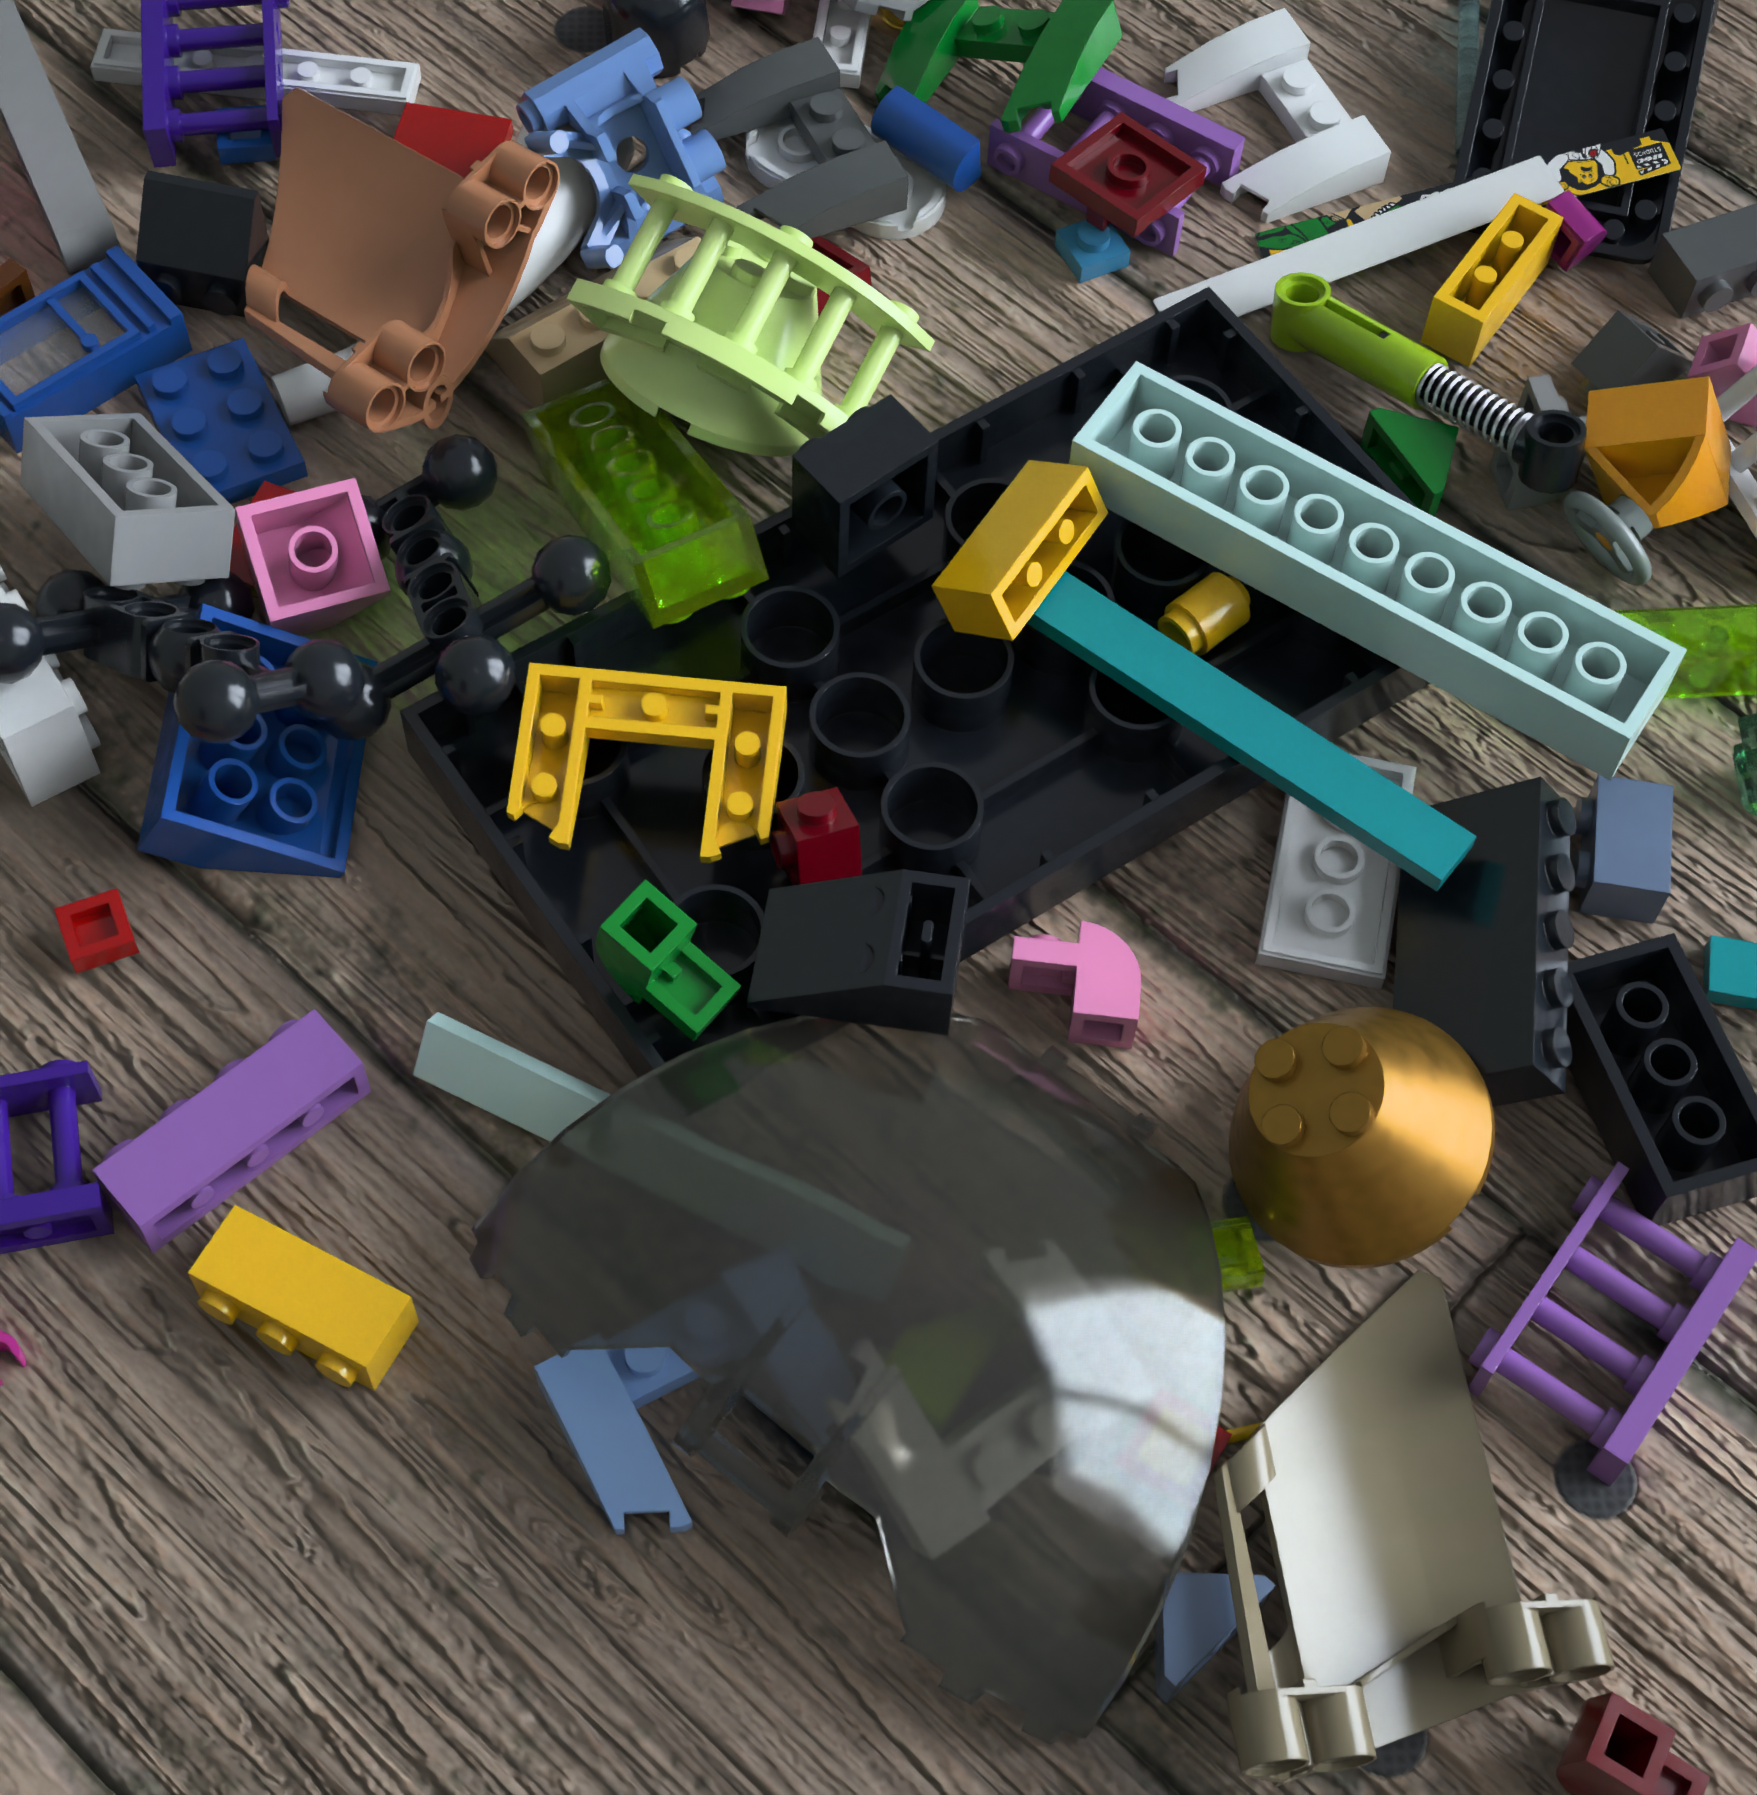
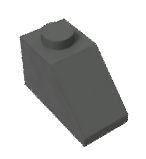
M1617 310L1571 364L1585 376L1579 384L1589 394V391L1672 381L1685 373L1691 367L1693 361L1655 327Z

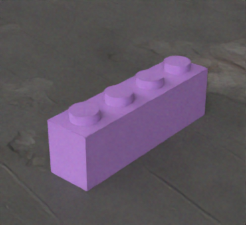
M313 1009L300 1020H290L281 1025L271 1035L268 1043L246 1059H237L227 1064L217 1074L214 1082L195 1096L173 1103L163 1112L159 1122L137 1138L127 1139L115 1145L105 1155L102 1163L92 1169L106 1198L149 1250L155 1253L369 1094L371 1089L364 1064L322 1016Z

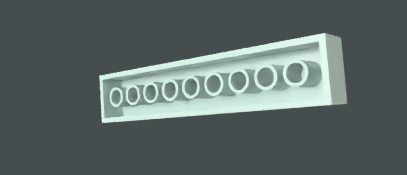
M1137 361L1072 440L1069 464L1088 466L1107 509L1609 780L1614 776L1666 694L1687 651L1686 648Z

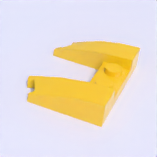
M529 662L507 805L508 818L516 821L523 814H526L553 830L548 837L551 844L559 849L570 850L590 738L713 750L700 862L712 863L721 860L722 856L719 848L756 835L761 845L769 843L787 714V687Z

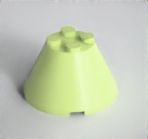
M729 240L692 310L695 316L693 322L721 336L726 331L732 332L770 259ZM691 258L645 300L658 306L663 299L670 300ZM791 272L754 343L758 348L756 355L783 371L786 367L793 368L818 320L817 287ZM611 333L607 334L601 348L600 361L603 370L611 382L633 403L652 416L656 417L659 409L662 408L691 423L687 432L688 435L730 450L769 457L792 456L809 440L796 428L774 414L779 402L753 385H751L748 393L743 394L715 377L697 369L696 363L700 356L672 343H669L663 353L630 339ZM820 367L814 380L818 384L815 392L822 396Z

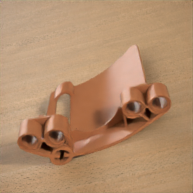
M295 87L282 98L281 156L273 223L262 268L252 264L247 273L245 319L330 377L331 381L328 392L323 391L326 403L373 433L388 432L416 422L435 429L445 421L450 411L453 391L470 372L486 349L507 311L528 262L534 240L542 227L557 192L560 181L559 168L551 160L514 140L499 144L482 162L476 160L469 167L471 172L464 178L312 94ZM280 295L359 341L352 348L353 354L347 360H344L280 322L278 309Z

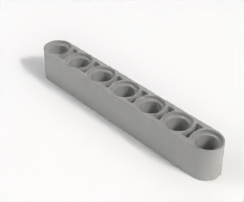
M0 0V117L64 266L70 275L90 268L89 266L95 262L98 263L107 258V250L116 245L120 248L121 246L108 212L13 0Z

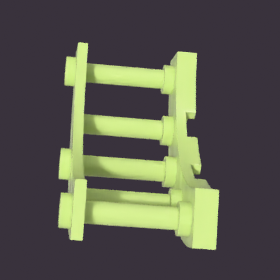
M633 173L628 185L651 208L613 279H605L602 285L577 278L566 298L601 331L630 339L663 353L669 343H672L700 356L696 363L697 369L715 377L741 393H748L751 385L778 401L779 405L774 414L796 428L808 439L824 436L846 422L857 409L868 405L899 344L930 351L935 342L917 324L919 316L913 309L898 301L888 300L856 275L813 249V241L800 230L787 225H782L780 229H777L739 209L693 191L685 182L669 174H661L658 180ZM671 221H679L706 230L670 300L663 299L658 306L638 298L634 290ZM731 240L770 259L733 331H726L721 336L693 322L695 316L692 310L726 245ZM791 272L830 295L793 368L786 367L783 371L756 355L758 348L754 343ZM851 311L870 326L877 335L841 404L833 405L815 392L818 384L814 379L848 313Z

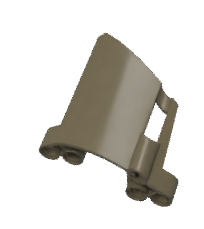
M1417 1270L1248 1437L1249 1440L1213 1475L1248 1693L1241 1695L1240 1687L1226 1694L1240 1773L1245 1777L1273 1782V1787L1313 1772H1336L1361 1767L1377 1759L1375 1750L1377 1748L1453 1720L1514 1694L1596 1678L1613 1671L1615 1668L1596 1596L1592 1599L1558 1600L1557 1593H1544L1531 1601L1521 1600L1441 1277ZM1259 1494L1262 1500L1288 1625L1281 1639L1269 1651L1240 1514Z

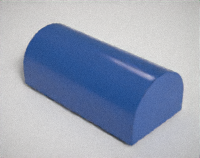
M897 85L881 100L871 121L873 135L882 141L885 140L889 146L957 192L968 189L981 177L980 141L978 138Z

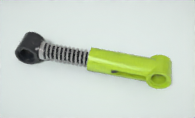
M1303 272L1290 273L1281 277L1276 282L1270 337L1272 342L1279 348L1300 353L1311 351L1415 410H1421L1426 407L1427 410L1434 411L1436 415H1441L1443 419L1450 420L1452 424H1458L1461 429H1466L1468 433L1475 434L1477 438H1483L1486 443H1491L1493 447H1500L1502 452H1508L1509 456H1512L1513 461L1519 464L1518 476L1521 482L1532 490L1548 494L1562 493L1571 489L1577 482L1587 427L1576 415L1554 409L1540 411L1536 414L1525 413L1524 408L1517 409L1515 403L1508 404L1507 399H1500L1498 394L1491 395L1490 390H1483L1482 385L1475 386L1473 380L1466 381L1465 376L1458 377L1456 371L1450 372L1448 363L1442 356L1332 297L1329 283L1320 276Z

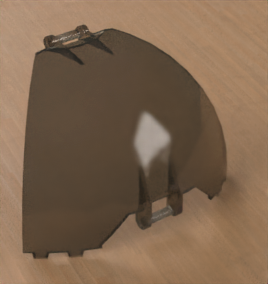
M952 1013L949 1036L802 1015L749 1028L693 1049L619 1088L563 1129L511 1179L471 1229L478 1243L469 1260L480 1279L489 1280L497 1273L511 1294L503 1314L521 1337L528 1336L537 1328L561 1358L566 1357L571 1350L670 1347L699 1376L711 1385L677 1432L673 1440L677 1447L689 1457L694 1456L696 1453L699 1454L772 1515L769 1524L786 1538L792 1535L810 1515L820 1501L829 1482L838 1491L875 1517L894 1595L905 1629V1634L900 1642L946 1669L938 1687L970 1705L986 1692L1026 1713L1022 1723V1732L1050 1745L1065 1731L1085 1740L1126 1680L1169 1594L1188 1547L1210 1472L1222 1402L1226 1332L1222 1274L1210 1218L1196 1182L1177 1163L1148 1142L1158 1125L1143 1113H1140L1137 1117L1067 1065L1069 1057L1055 1046H1050L1041 1057H1036L1004 1031L981 1018ZM742 1395L815 1455L812 1462L790 1491L717 1431Z

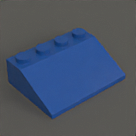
M204 603L193 617L214 623L221 632L230 630L237 634L257 639L260 642V665L270 670L284 668L289 655L298 646L311 641V639ZM354 654L361 663H367L371 667L378 665L377 661ZM168 692L137 850L197 868L341 878L346 869L366 738L356 741L336 739L323 730L316 720L304 717L292 706L257 714L253 726L242 737L227 744L203 743L190 736L177 721L173 705L174 693Z

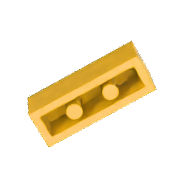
M1514 193L1434 295L1420 342L1470 367L1548 264L1564 217Z
M1028 460L932 584V588L955 632L1010 641L1016 638L1108 514L1088 466Z
M237 1205L233 1206L188 1271V1275L200 1297L197 1303L209 1315L230 1325L234 1323L236 1318L258 1329L256 1332L257 1337L272 1349L287 1356H291L295 1349L317 1360L315 1367L324 1376L345 1387H351L353 1382L356 1381L375 1391L419 1323L411 1296Z

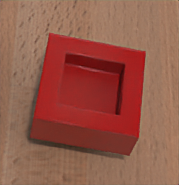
M117 888L54 908L65 946L76 974L140 953Z

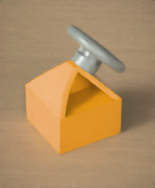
M1710 376L1589 391L1586 418L1587 434L1584 450L1604 503L1586 492L1572 491L1565 496L1563 509L1569 525L1587 550L1608 571L1628 584L1635 586L1644 585L1651 578V563L1640 541L1653 529L1687 521L1728 505L1731 445Z

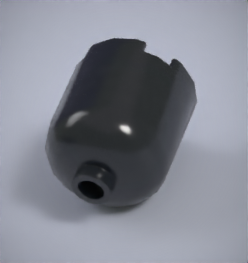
M602 0L607 45L640 27L650 36L660 54L664 67L660 74L653 77L654 79L673 77L680 74L683 65L691 62L697 54L698 57H701L705 53L710 36L705 0Z

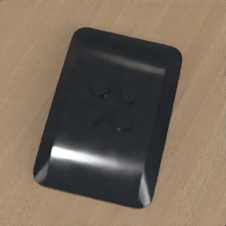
M1491 0L1453 182L1498 171L1536 156H1541L1544 159L1661 128L1664 130L1681 166L1680 170L1576 197L1607 231L1604 239L1589 256L1629 264L1645 265L1650 263L1662 234L1669 232L1671 229L1715 0ZM1490 223L1468 231L1483 234Z

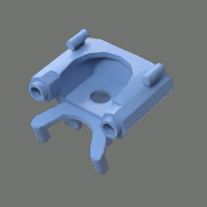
M640 27L525 91L522 95L523 102L516 105L518 116L529 133L524 138L528 149L543 157H571L586 170L592 180L597 200L596 215L586 236L582 238V245L580 247L581 257L588 269H612L619 266L651 208L628 185L633 173L658 180L661 174H669L685 182L697 193L722 203L725 201L721 187L714 175L726 168L725 159L720 147L706 129L702 128L692 135L688 130L684 129V127L702 117L700 103L691 86L681 76L657 87L653 77L660 74L664 67L656 46L650 36ZM569 124L576 131H561L558 129ZM634 136L644 143L646 159L639 169L625 171L617 162L616 150L622 140ZM672 220L662 239L688 224Z

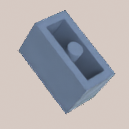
M1598 774L1588 797H1579L1574 810L1576 818V831L1574 834L1582 835L1581 850H1576L1572 860L1575 873L1574 887L1579 888L1578 912L1654 924L1671 891L1673 786L1612 777L1609 780Z

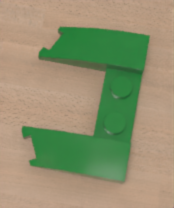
M929 0L913 12L911 21H906L901 29L876 87L875 95L877 101L880 103L897 85L924 103H927L960 57L1025 63L1000 119L1003 131L1008 133L1021 131V121L1028 111L1038 107L1052 109L1054 122L1060 123L1067 116L1123 36L1114 1L1062 0L1055 12H1046L1041 9L1020 10L1000 8L998 6L983 7L979 6L977 0Z

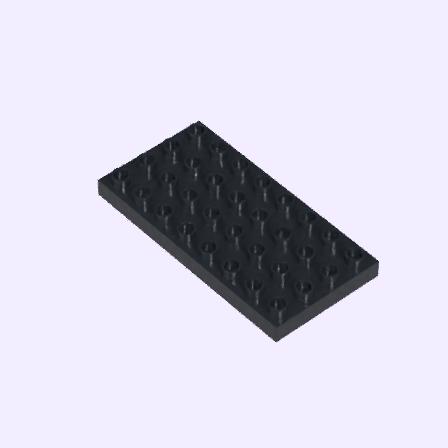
M1210 287L1193 294L930 432L939 441L933 518L839 579L792 532L791 505L511 652L516 665V683L511 697L496 711L482 715L459 713L442 699L438 691L400 710L408 752L669 1123L680 1128L684 1127L857 1023L747 1008V999L769 889L793 885L785 870H780L776 865L770 840L769 843L761 845L757 835L719 848L722 856L721 860L712 863L700 862L713 750L590 738L570 850L559 849L551 844L548 837L553 830L526 814H523L516 821L508 818L507 805L529 662L786 686L787 714L771 831L778 830L777 802L796 798L813 791L838 787L859 824L862 875L905 869L971 878L967 919L960 962L1267 781L1027 623L1013 641L955 632L932 588V584L1028 460L1069 464L1072 440L1137 361L1416 507ZM1107 509V516L1066 569V572L1158 631V620L1165 615V608L1169 603L1212 572L1231 576ZM1242 581L1240 582L1244 585L1250 596L1249 621L1202 656L1197 655L1330 742L1430 684L1426 680ZM645 879L697 923L690 942L741 985L738 994L694 1041L648 1001L644 1000L640 1005L636 1003L610 975L596 950L595 940L599 927Z

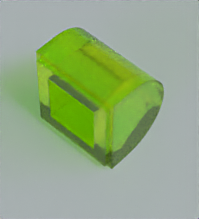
M1248 1216L1182 1225L1180 1238L1182 1265L1188 1289L1193 1297L1262 1287L1265 1269Z

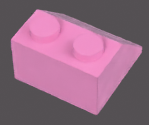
M356 478L235 507L238 533L266 625L300 636L330 628L391 594Z

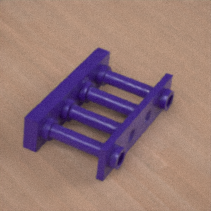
M141 0L143 133L154 168L176 166V143L184 142L185 136L269 129L276 158L281 156L284 82L280 9L289 8V0ZM262 5L263 23L179 29L178 24H173V17H181L182 11ZM264 46V65L180 71L179 66H174V58H182L183 52ZM265 87L266 107L181 113L180 108H175V100H183L186 93Z
M54 1060L43 1064L39 1069L0 1075V1254L114 1234L112 1208L99 1182L88 1184L83 1181L77 1105L102 1101L101 1088L88 1061ZM49 1111L55 1185L50 1187L49 1191L18 1196L14 1194L9 1117Z

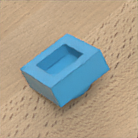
M1086 220L1056 230L1054 245L1079 283L1128 267L1131 251L1112 223L1104 231H1100Z

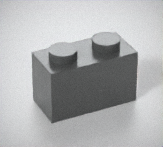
M1757 203L1662 234L1648 273L1681 319L1703 311L1714 312L1727 303L1749 296L1757 297Z

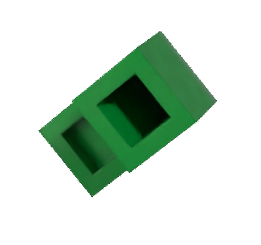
M645 879L599 927L595 940L596 950L610 975L636 1003L640 1005L644 1000L648 1001L694 1041L738 994L741 985L690 942L697 923Z

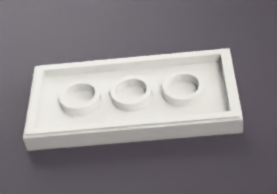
M1350 754L1413 795L1417 767ZM1285 793L1255 964L1381 990L1387 969L1400 882V867Z

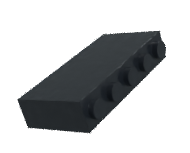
M1540 776L1430 805L1477 836L1471 850L1438 891H1435L1400 868L1393 1009L1426 1019L1450 1035L1466 1051L1477 1066L1487 1086L1492 1107L1564 1094L1566 1067L1570 1065L1572 1060V1048L1566 1030L1567 1007L1573 1001V988L1568 976V948H1571L1574 943V930L1569 918V891H1572L1575 886V873L1570 861V836L1576 831V818L1570 802L1564 797L1561 798Z

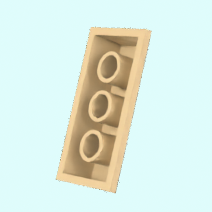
M699 236L671 239L659 244L634 290L638 298L645 300L694 255L702 239ZM619 266L590 282L602 285L605 279H613ZM568 294L495 332L485 349L545 420L612 383L603 370L600 361L601 348L608 333L601 331L566 300Z

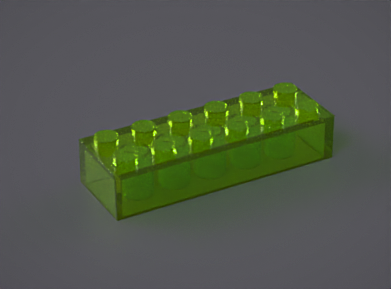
M605 378L520 414L541 474L587 538L607 555L611 571L653 629L664 624L681 622L690 617L694 611L722 599L739 597L745 594L750 587L769 580L750 515L661 408L656 417L652 416L627 398L609 378Z

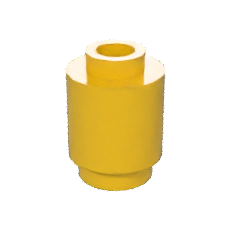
M1212 572L1166 606L1165 615L1158 620L1159 632L1193 654L1202 656L1249 621V593L1244 585L1235 577Z

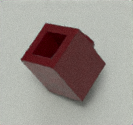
M838 787L809 792L802 796L776 803L778 830L771 831L770 846L776 865L780 870H785L792 885L862 875L859 824Z

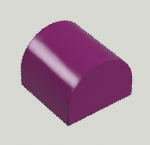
M1570 190L1559 194L1545 206L1546 209L1564 217L1551 257L1565 272L1586 258L1607 234L1606 229Z

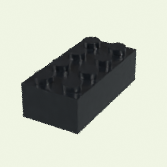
M1675 933L1569 961L1568 976L1573 988V1001L1567 1007L1566 1033L1572 1048V1060L1568 1068L1614 1165L1620 1162L1629 1168L1622 1182L1636 1211L1657 1225H1663L1757 1197V1095Z

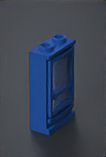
M118 245L106 251L107 258L98 263L95 262L89 266L90 268L84 271L81 270L0 317V436L4 438L17 454L22 452L24 417L84 415L135 385L134 375L172 363L193 351L183 313Z

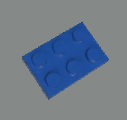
M244 338L134 375L140 395L157 431L230 504L254 496L264 481L282 486L308 476L305 461Z

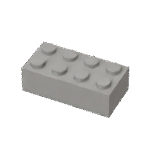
M141 413L24 417L20 485L109 586L123 590H140L150 583L174 582L185 586H196L203 584L205 579L229 578L235 508Z

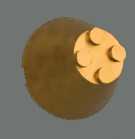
M1356 1007L1334 1011L1309 1020L1278 1038L1266 1041L1259 1047L1255 1055V1066L1247 1077L1234 1107L1229 1133V1158L1234 1182L1243 1204L1252 1218L1268 1235L1296 1255L1309 1261L1336 1268L1364 1269L1385 1266L1410 1258L1438 1242L1453 1229L1450 1224L1463 1211L1474 1194L1479 1195L1485 1183L1494 1151L1495 1121L1491 1098L1483 1077L1466 1051L1450 1035L1426 1019L1408 1012L1382 1007Z

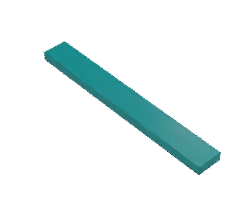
M1065 571L1028 620L1027 624L1435 891L1439 890L1473 847L1476 835Z

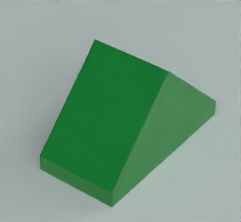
M1383 408L1370 411L1360 447L1418 509L1433 517L1436 516L1444 492L1459 427Z

